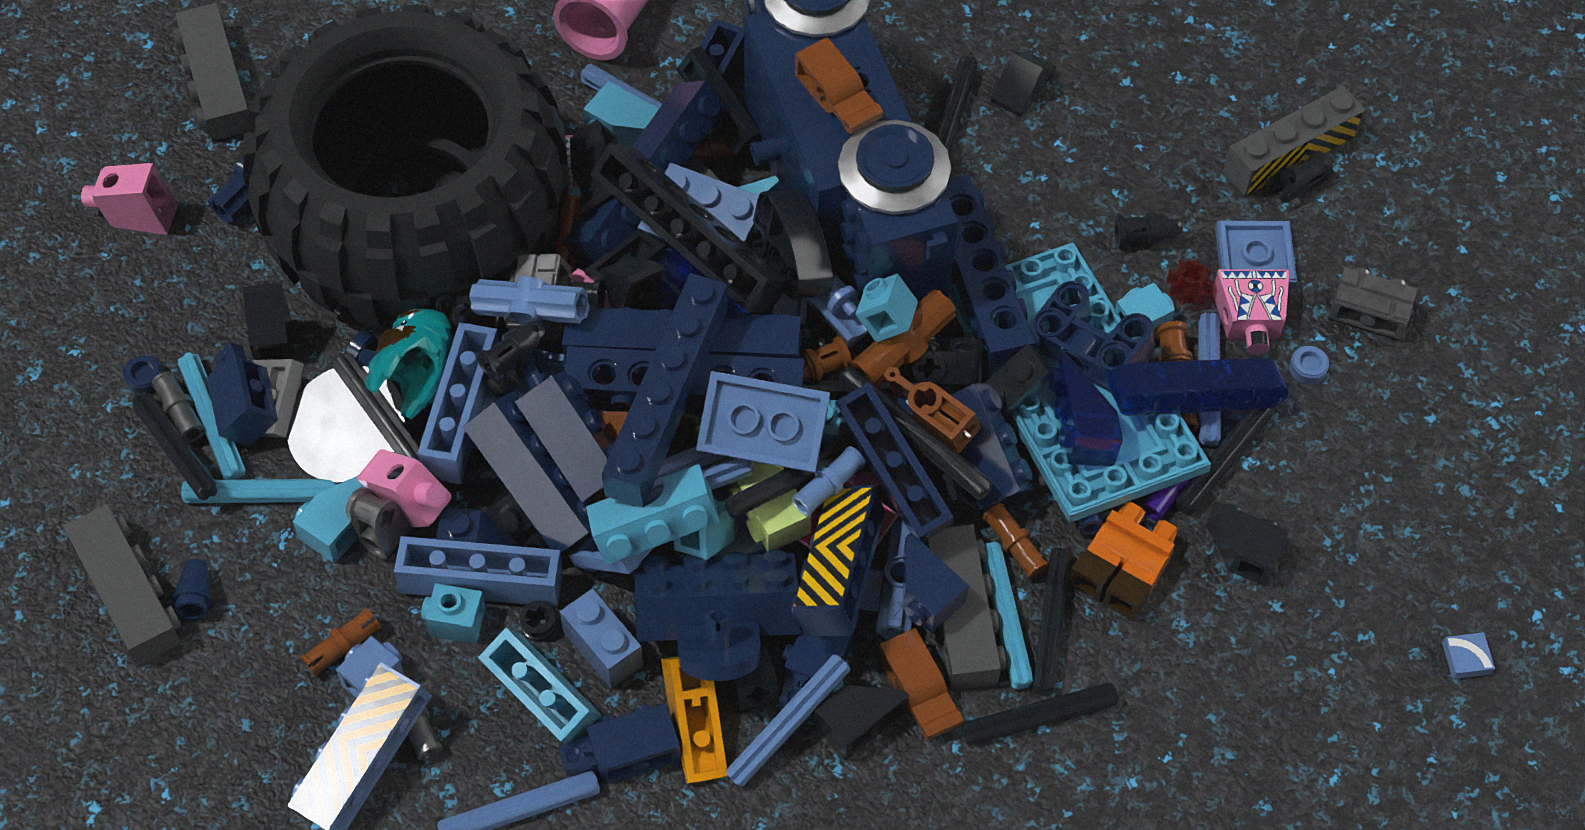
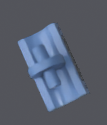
M836 274L833 275V289L828 296L805 298L820 319L826 322L838 336L843 338L848 348L864 340L866 334L869 333L855 315L860 300L857 298L858 292L852 286H846Z

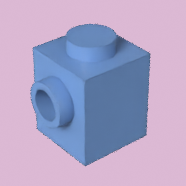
M370 636L363 644L359 643L350 649L345 657V661L336 669L341 686L357 699L361 693L363 680L369 672L377 668L380 662L404 675L400 662L403 658L390 643L385 642L382 645Z

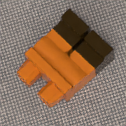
M1128 501L1118 513L1114 510L1111 511L1106 522L1099 529L1082 557L1079 556L1072 566L1068 585L1098 602L1106 591L1103 605L1135 622L1160 576L1170 562L1178 528L1165 520H1159L1153 531L1146 529L1140 525L1146 512L1140 506ZM1084 579L1087 580V581H1089V582H1091L1092 584H1094V585H1096V586L1089 585L1088 583H1086V582L1084 581ZM1119 599H1121L1122 601H1124V602H1126V603H1128V604H1130V605H1125V604H1123L1122 602L1119 601Z

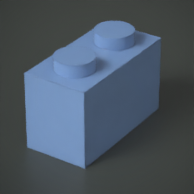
M593 588L560 611L563 632L610 689L643 667L641 645Z

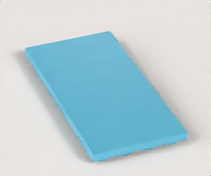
M1074 243L1005 265L1007 270H1012L1014 273L1017 298H1023L1028 313L1026 321L1029 328L1033 327L1035 315L1057 287L1067 281H1078L1087 287L1091 306L1090 325L1110 334L1121 321L1118 313ZM953 283L950 285L949 299L956 308V316L953 318V321L957 328L963 332V337L975 338L956 285ZM1038 350L1055 375L1009 416V419L1069 523L1210 472V461L1148 362L1129 386L1121 390H1111L1083 374L1073 372L1064 364L1043 355ZM983 361L982 371L988 380L992 375L989 376ZM1120 364L1111 365V367L1120 366Z

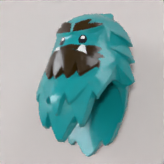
M410 309L397 316L393 323V328L386 329L381 335L375 356L368 365L369 371L366 377V388L374 394L379 390L386 378L392 382H398L403 401L401 404V416L413 419L422 409H425L429 403H433L454 339L452 332L454 327L450 323L449 318L444 313L433 309Z

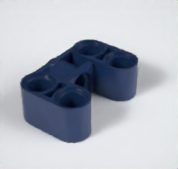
M1078 281L1062 283L1033 319V327L1039 339L1038 350L1043 355L1064 364L1073 372L1083 374L1108 389L1121 390L1126 388L1136 378L1155 351L1153 323L1150 318L1140 313L1126 315L1114 330L1108 334L1089 324L1091 306L1087 287ZM1120 364V366L1111 367V365Z

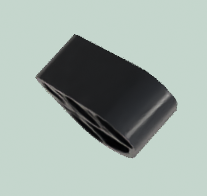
M800 189L761 192L757 199L753 218L751 248L790 281L784 291L788 298L800 299L828 296L833 289L831 261L822 227L809 200Z

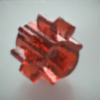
M1181 259L1178 260L1176 270H1169L1166 282L1171 284L1169 296L1175 295L1182 305L1194 302L1199 305L1202 304L1204 294H1211L1214 282L1209 280L1212 269L1205 268L1198 259L1185 262Z

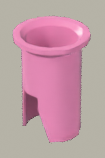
M559 0L553 13L555 27L562 39L580 54L601 61L615 59L624 51L628 41L627 30L648 0Z

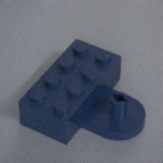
M771 550L764 554L747 555L741 552H730L724 556H712L707 560L693 555L680 558H664L654 555L644 558L641 565L635 570L637 642L677 640L680 668L688 675L698 679L726 681L751 673L759 666L761 661L760 636L800 634V624L798 620L794 619L792 614V599L799 590L795 553H785L780 550Z

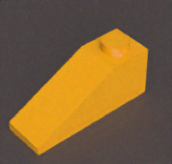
M678 656L661 659L667 702L680 745L681 762L686 783L728 777L726 774L727 765L714 681L698 679L685 673L679 666Z

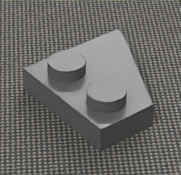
M293 359L249 360L252 363L267 368L278 421L261 437L286 438L296 395L302 383L301 375L304 364Z

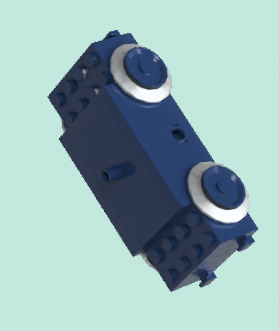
M743 0L744 9L747 14L743 18L745 110L761 132L757 137L759 142L750 143V152L754 164L759 166L768 162L773 176H776L787 190L800 189L804 193L822 227L830 256L832 272H836V275L846 286H852L858 292L857 298L861 300L865 286L870 281L876 278L884 279L897 273L918 302L933 289L940 290L944 296L949 298L958 220L944 192L951 173L948 151L935 134L912 122L864 17L870 0ZM826 37L829 38L856 70L862 80L864 90L883 110V118L853 134H849L845 130L843 124L833 112H826L795 76V53Z

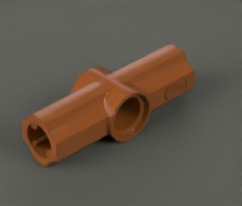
M933 289L918 302L909 331L877 343L874 341L851 362L852 366L873 384L879 386L886 379L884 373L890 366L899 368L901 365L912 363L927 351L929 347L927 342L956 316L955 306L940 290Z

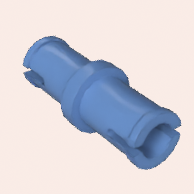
M847 447L827 467L821 466L816 471L815 478L797 494L792 496L794 506L803 515L810 516L831 495L837 496L843 490V484L865 467L866 461L864 457L854 447Z

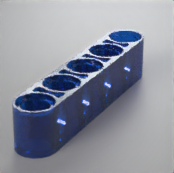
M1266 357L1130 363L1115 367L1106 377V382L1120 413L1125 416L1268 409L1281 404L1289 394L1288 388L1274 360Z

